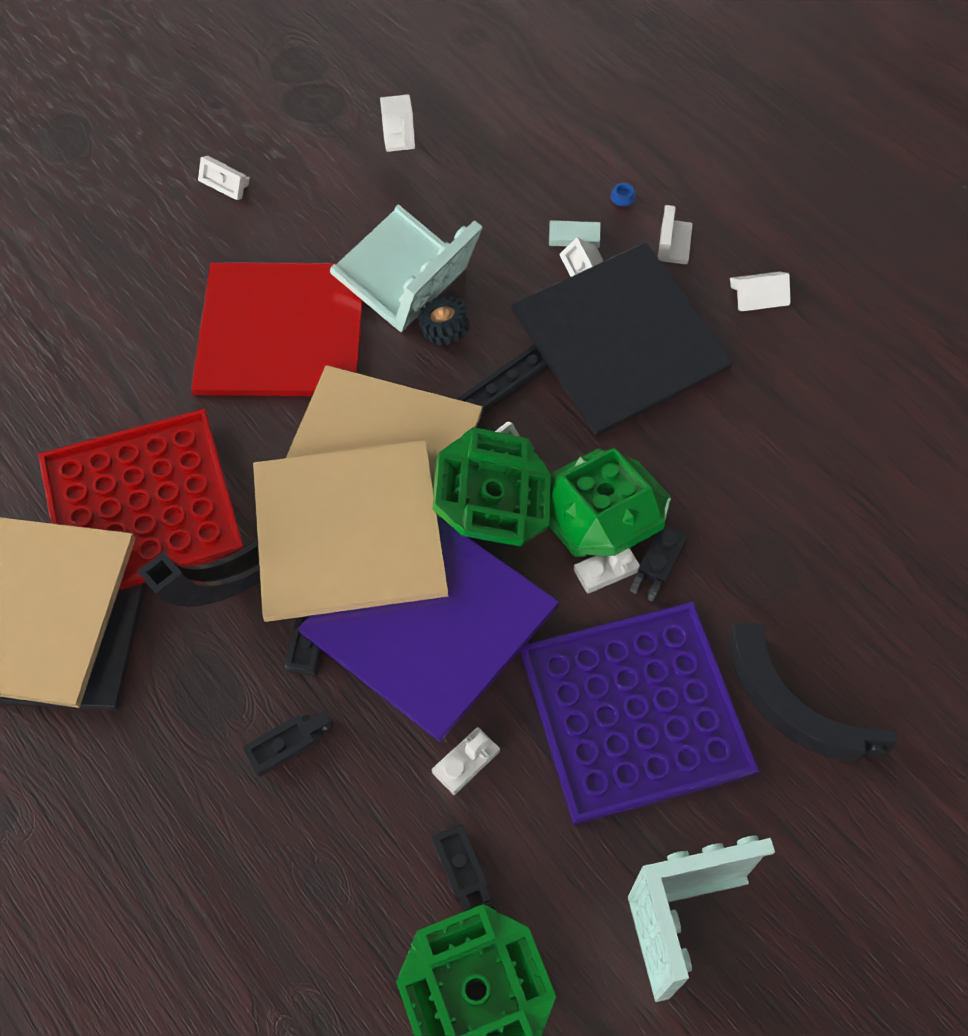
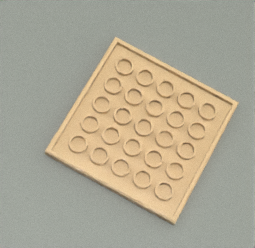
M326 365L286 458L425 440L434 493L436 458L439 452L462 437L472 427L477 428L483 412V406Z
M425 440L253 463L264 622L448 597L437 515L432 509L433 488Z
M0 517V697L80 708L136 539L132 533Z

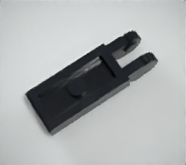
M665 525V529L656 533L638 568L630 591L637 594L642 587L644 578L651 580L654 583L648 591L647 599L653 602L661 586L665 585L689 534Z
M463 824L432 836L433 844L456 901H460L463 912L472 909L467 897L477 893L480 894L482 904L495 910L487 890V881Z

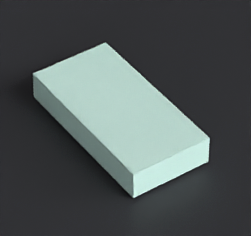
M550 221L549 246H568L578 237L595 245L597 248L600 247V222Z

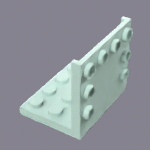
M398 204L387 218L342 260L331 267L330 273L402 333L418 317L419 313H421L420 309L422 307L426 308L425 304L428 301L432 303L433 299L437 298L467 268L482 226L474 220L468 227L462 226L454 237L455 240L451 244L448 242L444 243Z
M749 836L738 840L736 846L724 848L723 843L712 844L702 848L703 853L689 856L688 851H680L668 855V861L642 866L628 895V901L655 1002L670 999L689 979L688 972L692 971L689 953L686 948L681 949L677 933H681L678 914L676 910L670 911L668 902L748 885V874L763 856L775 853L771 838L759 840L758 836Z

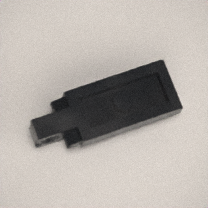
M326 711L313 718H310L308 714L303 717L298 715L246 744L243 749L257 776L261 777L315 746V743L322 740L320 735L333 728V724Z

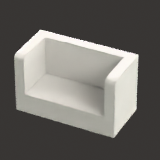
M409 94L381 97L380 103L386 151L415 149L413 113Z

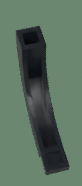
M258 539L226 558L200 565L177 563L170 559L163 551L137 572L155 594L169 604L185 607L212 604L235 596L260 583Z
M733 622L728 639L731 660L737 678L754 707L779 732L797 744L818 754L856 763L865 754V751L871 756H883L889 753L897 744L896 730L846 725L826 718L809 708L787 688L777 674L766 645L765 625Z

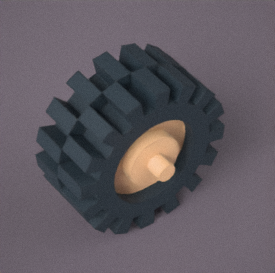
M442 296L440 301L437 298L433 299L434 303L432 304L428 301L425 304L426 308L422 307L420 309L421 313L418 315L426 340H429L432 344L437 342V345H442L445 341L446 345L451 344L450 340L454 339L457 342L459 341L458 336L464 337L466 335L465 331L469 330L470 324L464 303L462 304L460 299L455 300V297L451 296L447 300L446 296Z

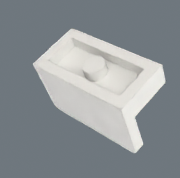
M665 205L658 259L664 262L687 264L693 224L690 222L674 221L675 206Z
M578 237L559 254L570 276L576 275L604 261L595 245Z
M779 271L730 278L731 288L737 290L739 311L790 305L789 273Z

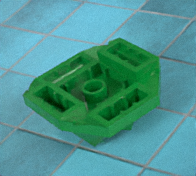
M472 427L462 437L440 451L436 458L432 509L462 536L521 546L544 532L549 526L551 474L544 462L534 452L535 448L528 438Z
M598 448L551 473L549 527L574 557H583L587 554L615 556L665 529L671 507V496L639 461L626 457L616 448L606 451Z
M484 904L418 930L396 981L414 1036H542L556 999L555 992L529 927L496 912V910ZM474 982L483 984L487 991L484 998L478 1001L471 1000L466 995L467 987Z

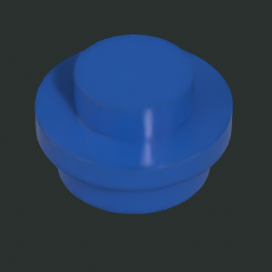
M628 183L617 184L611 192V200L618 206H629L634 203L636 198L633 186Z

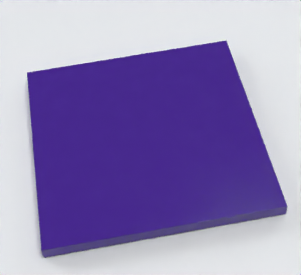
M437 516L448 597L311 615L299 627V631L437 741L441 742L559 607V601L471 539L462 536L451 525Z
M694 602L528 643L520 650L573 825L752 777L760 772Z

